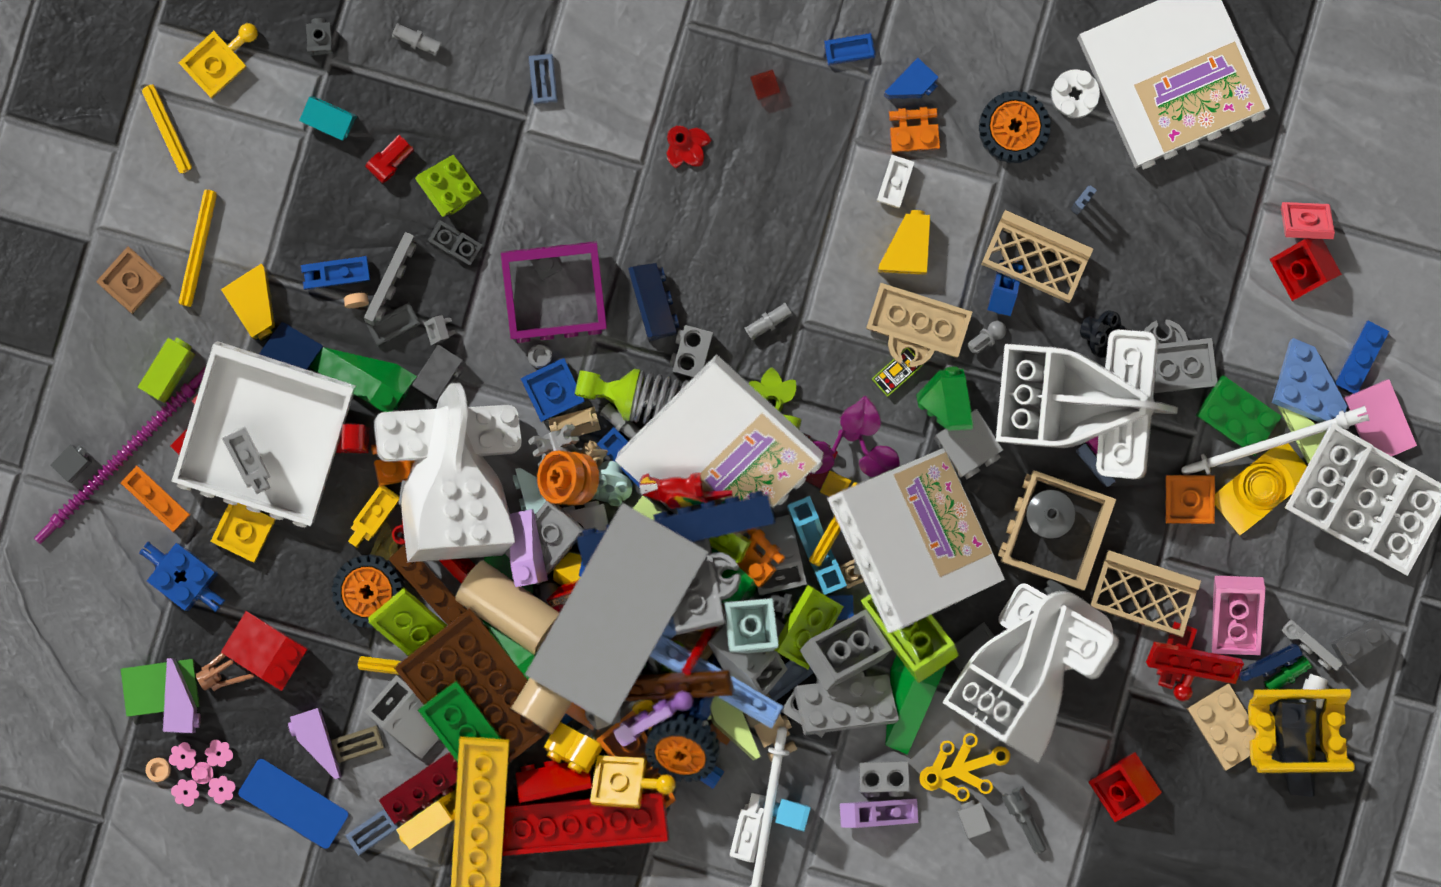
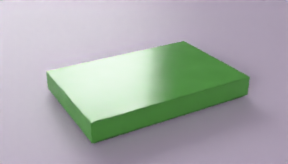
M194 659L177 661L195 705L200 707ZM167 662L121 668L126 717L164 712Z

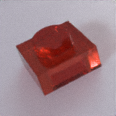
M773 69L750 77L757 101L780 94Z

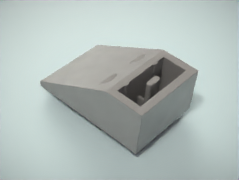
M790 515L775 518L776 522L774 524L757 527V529H761L766 534L765 537L772 544H776L780 548V553L785 557L781 564H778L774 559L771 561V564L777 570L762 587H757L759 596L807 585ZM758 544L756 549L764 556L766 551Z
M726 622L708 641L723 670H729L732 677L764 696L788 670L778 652L774 650L759 653L730 652Z
M396 675L364 711L420 759L439 740L438 736L418 712V708L423 705L400 675Z

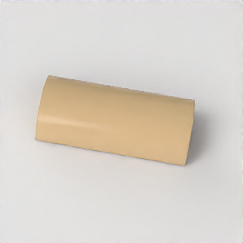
M485 561L479 562L470 571L456 595L457 602L467 609L471 607L480 618L532 654H535L541 647L560 614L523 587H515L513 580Z
M529 678L511 709L550 734H553L572 702Z

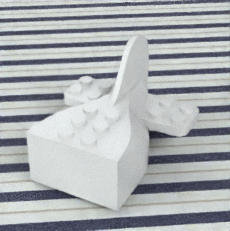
M1114 330L1108 338L1105 368L1083 354L1066 349L1005 344L996 441L1015 445L1068 448L1080 445L1099 436L1096 463L1098 473L1103 476L1139 479L1143 477L1147 467L1152 414H1177L1178 407L1156 403L1153 399L1158 350L1156 335L1143 331Z
M451 383L440 396L436 409L383 412L376 417L374 428L379 458L387 462L415 460L402 494V520L407 562L502 556L515 543L503 486L497 474L483 456L513 454L520 449L522 441L516 408L512 405L467 407L463 387L460 383Z
M1023 583L1015 589L999 615V623L1007 628V630L988 641L971 657L943 703L1011 747L1039 762L1046 750L1056 723L1062 695L1064 671L1075 669L1088 678L1098 677L1117 648L1118 639L1113 635L1110 620L1076 595L1063 591L1045 595L1030 585Z

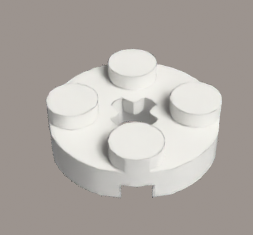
M1076 69L1062 73L1054 82L1051 91V100L1055 109L1070 118H1082L1091 113L1097 105L1100 96L1098 83L1090 73ZM1072 88L1081 90L1082 94L1079 95V100L1069 96Z

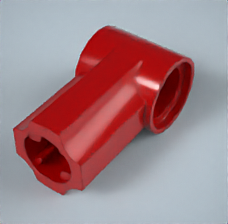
M398 135L382 152L375 154L365 167L383 184L394 175L397 167L414 149L404 138Z

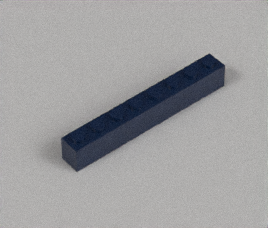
M763 490L748 493L749 498L741 500L739 495L725 498V503L716 505L715 501L702 503L701 508L692 510L691 506L677 509L678 514L669 516L667 511L653 514L654 519H652L691 542L766 526L776 522L770 493L764 494ZM610 524L606 525V530L597 531L596 527L582 530L583 535L577 537L583 566L588 565Z

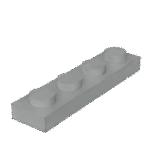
M407 232L404 233L364 316L365 322L372 326L375 325L376 321L380 322L386 311V308H383L387 299H392L396 287L393 285L397 278H402L406 270V265H404L407 256L412 257L417 244L414 243V236Z

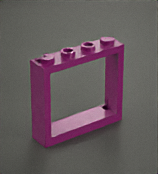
M597 241L501 252L510 339H516V343L530 342V337L540 336V340L555 339L554 335L564 334V338L577 337L578 332L588 331V335L602 334L603 329H607ZM591 253L598 322L517 330L510 262Z

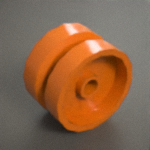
M552 451L544 457L537 473V485L540 494L546 501L553 504L584 505L593 498L599 484V470L596 462L590 455L581 452Z

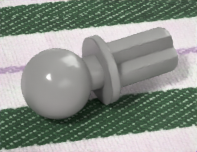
M1000 321L991 322L987 330H980V334L968 343L970 351L977 354L987 346H993L995 340H1000L1006 335V326Z

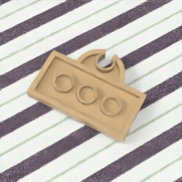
M880 283L866 329L889 336L888 349L890 355L899 364L903 360L901 356L902 350L905 348L912 349L915 352V358L910 362L909 367H917L930 360L934 351L958 358L972 312Z

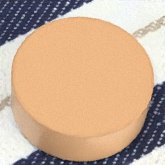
M354 293L345 296V308H360L368 305V295L365 293Z
M153 758L147 763L146 774L150 780L161 782L170 776L171 766L166 759Z

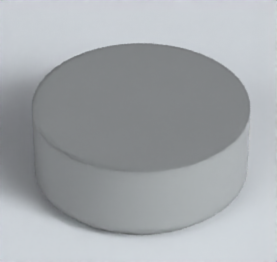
M537 344L529 350L528 360L533 367L541 369L550 365L552 352L546 345Z

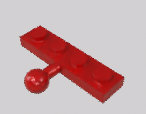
M1159 642L1153 643L1146 660L1148 667L1185 674L1182 682L1176 684L1173 689V694L1179 701H1187L1191 698L1193 694L1191 684L1195 676L1236 684L1244 665L1242 659Z

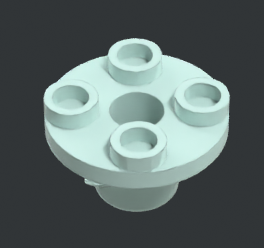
M605 461L598 467L599 484L597 492L592 499L608 502L612 506H619L622 504V501L630 497L632 483L628 477L622 474L621 465L615 461Z

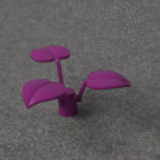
M866 396L846 409L841 415L840 425L842 430L838 431V436L832 449L829 450L826 442H813L823 451L821 461L823 463L812 474H821L833 467L834 457L832 454L836 452L842 437H845L848 441L859 440L862 451L866 455L859 460V467L869 477L874 478L900 467L899 456L891 447L876 446L870 452L866 448L863 435H874L881 426L878 410Z

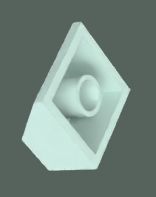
M772 599L724 603L730 652H770L778 647Z

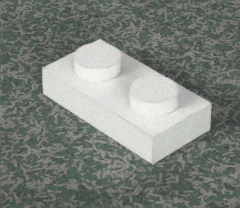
M891 155L877 202L900 208L914 165L913 161Z

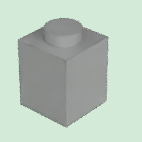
M974 800L960 805L962 809L957 810V813L968 839L991 831L980 802L975 803Z

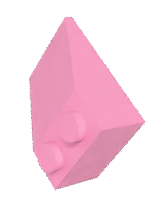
M1214 576L1212 653L1261 655L1265 601L1263 577Z

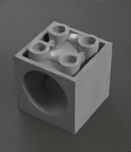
M977 409L971 412L973 429L953 431L945 429L933 438L940 449L943 448L950 457L959 479L963 476L966 480L980 471L978 467L983 463L989 466L1001 458L999 453L1003 451Z

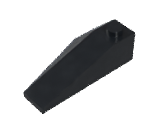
M1278 699L1270 705V711L1275 718L1276 748L1281 763L1315 762L1316 700ZM1315 772L1284 773L1290 795L1315 796Z

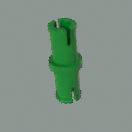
M1303 655L1295 663L1280 668V672L1263 683L1267 690H1280L1288 683L1293 684L1297 677L1312 669V666Z

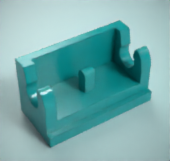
M310 96L299 121L343 141L345 137H348L357 115L315 96Z

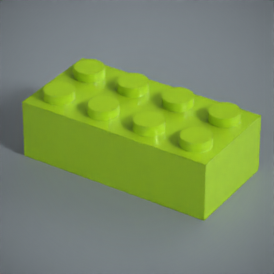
M871 594L861 600L864 610H867L884 638L918 683L959 656L954 643L932 614L888 633Z

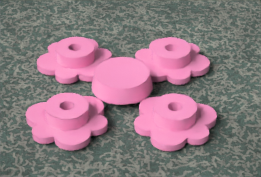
M211 741L210 748L205 750V754L208 756L207 763L200 762L196 765L194 759L196 751L191 749L187 742L181 743L179 747H172L169 763L174 766L177 765L178 770H184L185 767L192 768L191 774L193 780L189 781L181 779L178 785L172 787L171 793L176 797L175 802L177 804L183 803L187 807L194 804V799L199 797V792L196 790L197 783L205 784L209 782L211 789H209L208 795L214 797V801L217 804H222L225 800L233 798L232 792L236 788L233 781H228L226 776L212 779L213 769L211 766L218 764V766L224 767L226 761H230L233 758V752L229 750L227 742Z

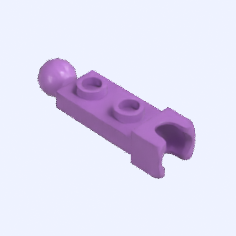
M678 692L674 699L666 702L665 699L653 706L654 710L648 713L644 710L635 717L632 716L619 724L618 728L613 730V733L618 742L624 747L635 741L644 730L671 716L676 710L684 711L691 708L693 698L688 692Z

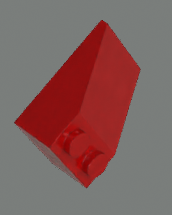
M246 611L221 653L282 691L308 648Z

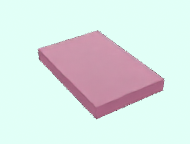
M1389 379L1344 398L1349 411L1363 406L1366 407L1367 412L1357 416L1360 417L1368 414L1370 421L1355 424L1359 437L1390 456L1417 446Z

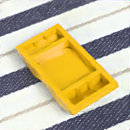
M1289 443L1271 448L1215 493V507L1240 536L1294 492L1307 465Z

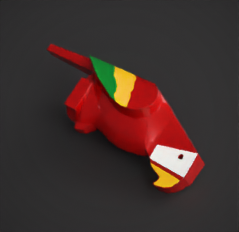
M701 472L691 474L688 478L671 477L666 479L650 477L648 473L644 474L640 479L641 495L659 500L670 508L699 505L709 500L732 496V490L704 491Z

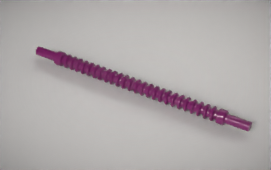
M206 367L188 384L184 383L180 387L181 391H176L177 395L175 397L171 396L172 400L170 402L166 401L167 405L165 407L161 406L162 410L160 412L156 411L157 415L151 416L152 420H147V425H142V430H137V435H132L133 439L131 441L127 440L128 444L126 446L122 445L123 449L121 451L117 450L118 454L116 456L112 455L113 459L107 460L108 464H103V469H98V474H93V479H88V484H83L84 488L82 490L78 489L79 493L77 495L73 494L74 498L72 500L68 499L69 503L63 504L64 508L58 509L59 513H54L50 517L51 521L34 537L39 544L54 530L61 528L65 524V520L70 519L69 515H74V510H79V505H84L83 501L85 499L89 500L88 496L90 494L94 495L93 491H98V486H103V481H108V476H113V471H118V466H123V461H128V456H133V451H138L137 447H142V442H147V437H152V432H157V427H162V422H167V417H172V412H177V407H182L181 403H186L187 398H191L196 393L195 390L202 383Z

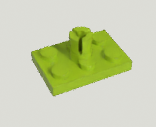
M807 585L796 607L791 609L789 614H785L784 619L787 620L783 621L785 626L777 638L778 647L774 651L808 670L810 666L800 652L801 648L809 639L832 628L844 606Z
M405 588L368 617L369 624L408 656L447 626L445 622Z

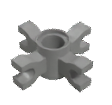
M566 424L561 431L550 432L544 435L543 438L533 436L529 439L530 445L534 444L538 447L532 452L533 456H542L543 460L552 451L580 452L582 448L574 446L579 441V437H571V432L575 429L574 425Z

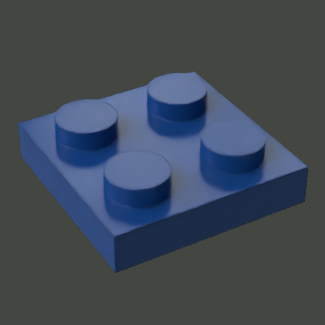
M564 358L520 378L541 423L585 402L583 397L574 395L577 384Z

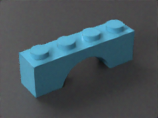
M808 496L787 505V509L806 555L810 559L824 531L811 497ZM831 548L821 566H815L810 562L824 595L847 586Z

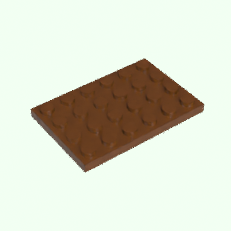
M471 607L394 667L423 705L458 680L502 737L501 739L509 740L508 763L548 733L511 709L528 680Z

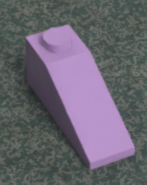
M534 509L511 513L510 520L515 543L510 547V564L515 587L548 581Z
M167 658L163 732L195 733L196 728L200 727V713H197V707L176 659Z
M321 708L291 716V722L288 723L292 737L296 736L297 741L334 779L341 778L342 775Z
M917 799L840 803L841 828L918 823Z

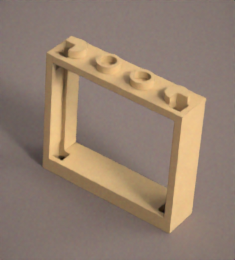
M1033 470L1031 475L1026 474L1022 488L1026 490L1023 498L1018 497L1014 510L1018 511L1015 521L1011 519L1007 527L1006 533L1010 535L1007 543L1003 542L999 550L998 556L1002 557L1000 562L1077 590L1085 591L1116 499ZM1037 481L1102 504L1076 580L1011 558Z

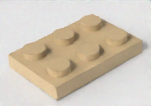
M1229 683L1187 708L1224 771L1250 756L1249 740L1255 738L1256 730L1249 726L1248 714Z

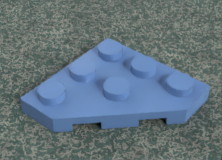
M1292 338L1289 341L1272 403L1319 423L1336 418L1340 411L1345 413L1347 405L1316 348Z

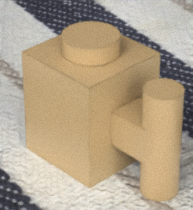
M780 714L772 728L763 723L754 726L764 747L772 743L775 747L779 727L787 729L786 737L790 735L788 729L792 728L787 716L781 717ZM794 741L785 744L784 750H788L790 753L797 750ZM769 752L767 755L772 762L773 754Z

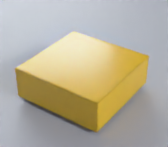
M829 471L820 493L831 497L848 489L852 480Z

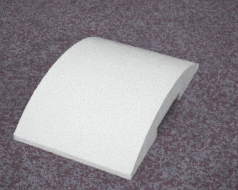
M1331 422L1285 508L1348 545L1408 576L1441 516V483L1409 467Z

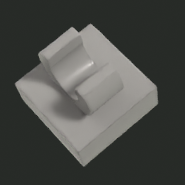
M443 315L424 322L431 345L439 344L455 334V330L447 331L445 325L452 321L451 318L444 319Z

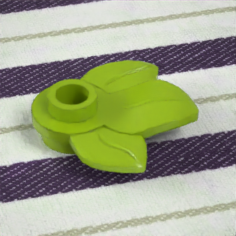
M772 367L763 374L761 383L757 381L749 382V385L767 401L770 399L775 400L776 406L774 408L781 412L784 403L793 399L796 392V381L792 379L782 382L780 375Z

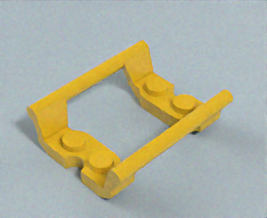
M1350 689L1254 690V696L1249 700L1248 719L1249 726L1256 730L1255 738L1249 740L1251 763L1252 766L1257 767V772H1353L1354 763L1347 759L1346 738L1341 737L1339 734V728L1346 724L1345 704L1351 697ZM1278 699H1325L1323 711L1319 717L1321 750L1325 753L1327 762L1281 763L1272 759V753L1276 747L1275 718L1270 711L1271 704Z

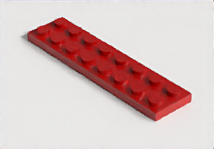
M660 792L642 793L640 808L592 805L590 802L591 798L505 806L502 856L668 841L669 832L664 794Z

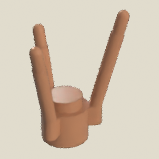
M220 653L209 664L202 667V671L196 674V678L204 690L212 688L215 691L227 685L252 679L254 674L219 682L221 680L219 672L233 664V661L229 660L216 668L215 665L226 656Z

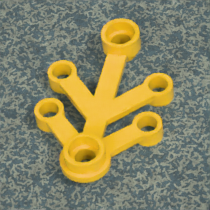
M967 733L963 737V744L952 766L941 770L947 756L952 754L955 749L951 741H943L940 744V751L933 765L921 771L919 776L920 784L923 788L931 791L941 788L954 795L957 800L966 801L970 796L967 788H958L944 780L955 776L978 788L981 793L988 794L993 789L991 781L987 779L982 780L968 772L993 763L1003 766L1009 762L1010 752L1003 746H997L993 748L991 754L965 762L971 748L976 746L978 742L975 734ZM967 736L974 737L975 741L972 745L966 743ZM945 743L951 745L952 749L950 752L946 753L943 751L942 747ZM999 751L1005 753V758L1002 761L996 758V754ZM929 774H934L936 776V781L934 783H929L927 781V776ZM983 782L989 783L990 788L988 791H982L981 784ZM964 789L967 793L964 799L958 797V791Z

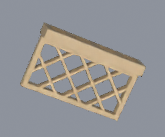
M1005 210L981 265L1070 303L1093 248ZM1001 230L1010 233L1014 241L1003 245L999 237ZM1031 242L1036 251L1024 254L1020 243ZM1016 245L1020 256L1009 260L1005 249ZM1001 251L1005 262L997 264L990 261L989 257L991 253ZM1051 251L1055 253L1058 261L1047 264L1042 253ZM1038 255L1042 266L1031 269L1027 258ZM1022 260L1027 271L1017 273L1011 264ZM1071 260L1081 264L1078 271L1070 274L1065 266V262ZM1060 264L1065 276L1053 279L1049 268ZM1045 270L1049 281L1045 283L1036 281L1034 273ZM1067 280L1070 286L1068 295L1059 291L1056 283Z
M1108 551L1105 554L1090 605L1099 611L1182 638L1201 581ZM1107 568L1117 571L1121 580L1109 585L1105 577ZM1122 573L1127 574V575H1130V576H1128V577L1125 578ZM1136 577L1141 580L1144 588L1132 593L1127 580ZM1104 582L1106 588L1101 590L1102 584ZM1123 583L1129 595L1117 600L1111 588ZM1155 585L1163 586L1167 595L1155 600L1149 588ZM1108 590L1114 603L1108 606L1098 604L1099 594ZM1146 590L1152 603L1140 608L1135 595ZM1179 592L1190 595L1187 605L1178 608L1173 598V595ZM1131 598L1137 611L1131 614L1125 613L1119 603ZM1169 598L1175 611L1164 616L1157 603ZM1154 605L1160 618L1152 622L1146 619L1143 610ZM1183 609H1185L1184 616L1181 613ZM1139 613L1141 618L1134 615ZM1177 613L1181 620L1180 629L1170 628L1166 618Z

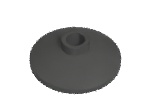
M1046 490L1038 493L1032 498L1027 507L1029 526L1036 534L1044 538L1051 539L1063 536L1071 529L1075 520L1073 503L1065 494L1056 490ZM1048 510H1055L1056 517L1049 518L1047 515Z

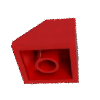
M1306 238L1269 259L1292 301L1342 275L1323 239Z
M1135 752L1088 781L1114 822L1148 805L1162 793Z

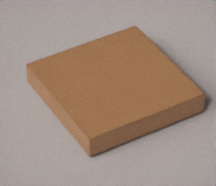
M127 246L96 282L133 314L165 278Z

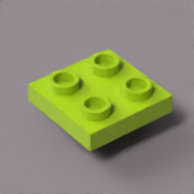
M454 154L418 174L415 178L442 217L449 213H456L481 194Z

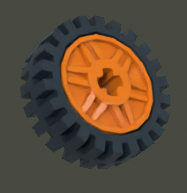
M1007 91L994 97L984 108L979 121L980 140L984 148L989 151V154L995 156L1000 161H1006V163L1028 161L1040 153L1046 145L1050 134V118L1043 103L1039 102L1035 96L1028 95L1027 92ZM1011 122H1014L1015 125H1020L1018 132L1009 129Z
M375 555L355 557L345 563L334 577L332 599L336 604L335 608L337 611H340L344 619L349 620V623L357 624L360 627H373L369 624L368 617L405 588L403 576L384 557ZM368 585L370 586V590L374 591V593H372L369 596H367V592L364 591V588H366Z
M675 714L652 726L647 739L645 754L648 755V762H652L651 766L654 769L659 768L658 773L661 775L667 773L671 777L675 776L676 781L679 782L682 781V778H685L686 782H691L693 778L696 782L700 781L701 777L703 779L706 778L713 771L720 751L719 738H716L717 734L715 731H711V727L708 724L703 726L704 721L698 719L695 722L693 716L685 719L684 714H679L678 718H676Z

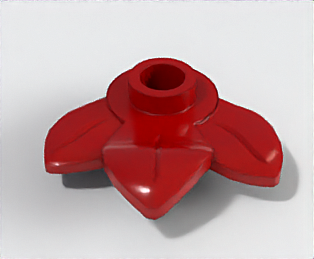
M680 125L672 127L667 134L669 148L666 154L669 163L674 168L679 167L683 161L692 166H702L704 154L701 147L711 142L710 136L699 128L687 129ZM678 133H681L683 135V140L681 142L676 141V135Z

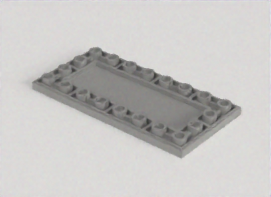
M622 503L525 675L611 724L707 556L708 551Z

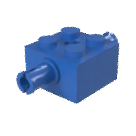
M149 541L144 545L151 553L142 548L139 554L156 566L155 571L147 580L149 584L184 611H189L199 599L213 609L215 613L221 608L213 600L219 605H223L225 600L209 589L210 583L218 574L217 571L180 543H175L166 554L162 553ZM179 572H186V582L178 581L180 579L178 576Z

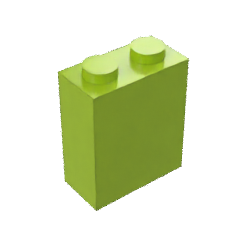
M177 337L174 341L167 338L138 388L159 401L166 403L196 355L190 351L192 346Z

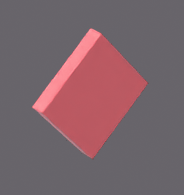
M1282 202L1281 213L1285 237L1334 239L1335 231L1330 204Z

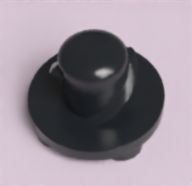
M1107 310L1098 319L1091 316L1084 319L1080 327V335L1083 339L1090 341V349L1094 356L1106 358L1109 335L1114 330H1125V326L1121 325V318L1117 312Z

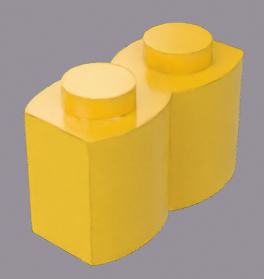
M561 722L544 746L549 758L559 763L561 760L568 762V767L577 773L582 771L589 773L597 759V755L603 749L597 741Z

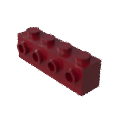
M448 752L380 798L379 802L392 822L396 824L400 821L403 825L414 817L412 812L418 808L424 811L434 804L433 798L439 794L443 798L455 789L452 785L457 783L458 762Z

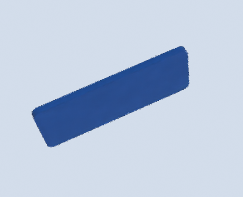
M259 759L238 792L241 798L325 849L330 847L349 816L347 810L264 759Z

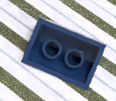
M657 263L629 267L630 278L648 341L651 342L676 335L675 328L680 326L676 313L671 315L669 305H672L673 302L670 291H664L662 282L666 281L663 267L658 268Z

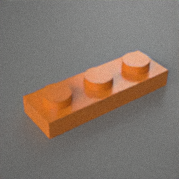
M136 466L121 482L131 494L172 532H175L191 515L139 466Z

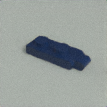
M1292 643L1248 665L1241 670L1238 678L1242 681H1248L1260 675L1263 677L1269 676L1276 672L1275 668L1283 664L1284 666L1291 665L1298 661L1297 657L1303 654L1299 646Z

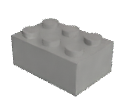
M865 609L809 639L800 652L827 691L879 663L891 652L892 648Z

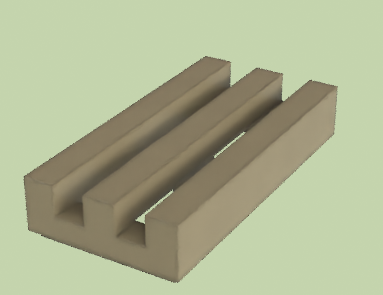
M377 725L330 740L337 763L384 749ZM374 732V737L340 748L337 746V743ZM374 741L377 742V746L344 757L340 755L341 752Z

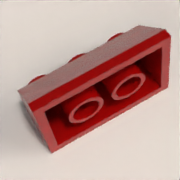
M554 760L544 762L545 767L535 769L534 764L520 767L521 772L516 773L519 801L521 803L592 788L591 770L589 773L584 771L577 773L568 767V762L559 764V762Z

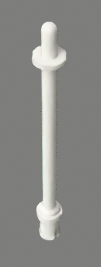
M1365 406L1345 413L1340 411L1334 419L1207 459L1205 454H1201L1202 461L1182 467L1181 472L1184 475H1189L1205 470L1207 475L1211 474L1210 468L1325 432L1328 430L1331 422L1347 430L1349 426L1370 421L1368 414L1360 417L1357 416L1367 412Z
M779 727L777 730L775 748H768V752L773 754L752 885L749 887H761L782 758L790 753V751L784 750L787 734L785 727Z

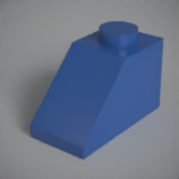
M917 58L884 92V96L887 99L922 98L924 94L929 96L938 87L936 82L939 77Z
M1011 264L1015 272L1022 273L1023 265ZM996 272L987 310L1011 316L1020 281Z

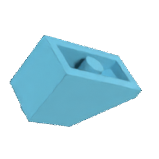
M781 798L780 803L775 802L773 817H776L775 823L804 831L811 807Z

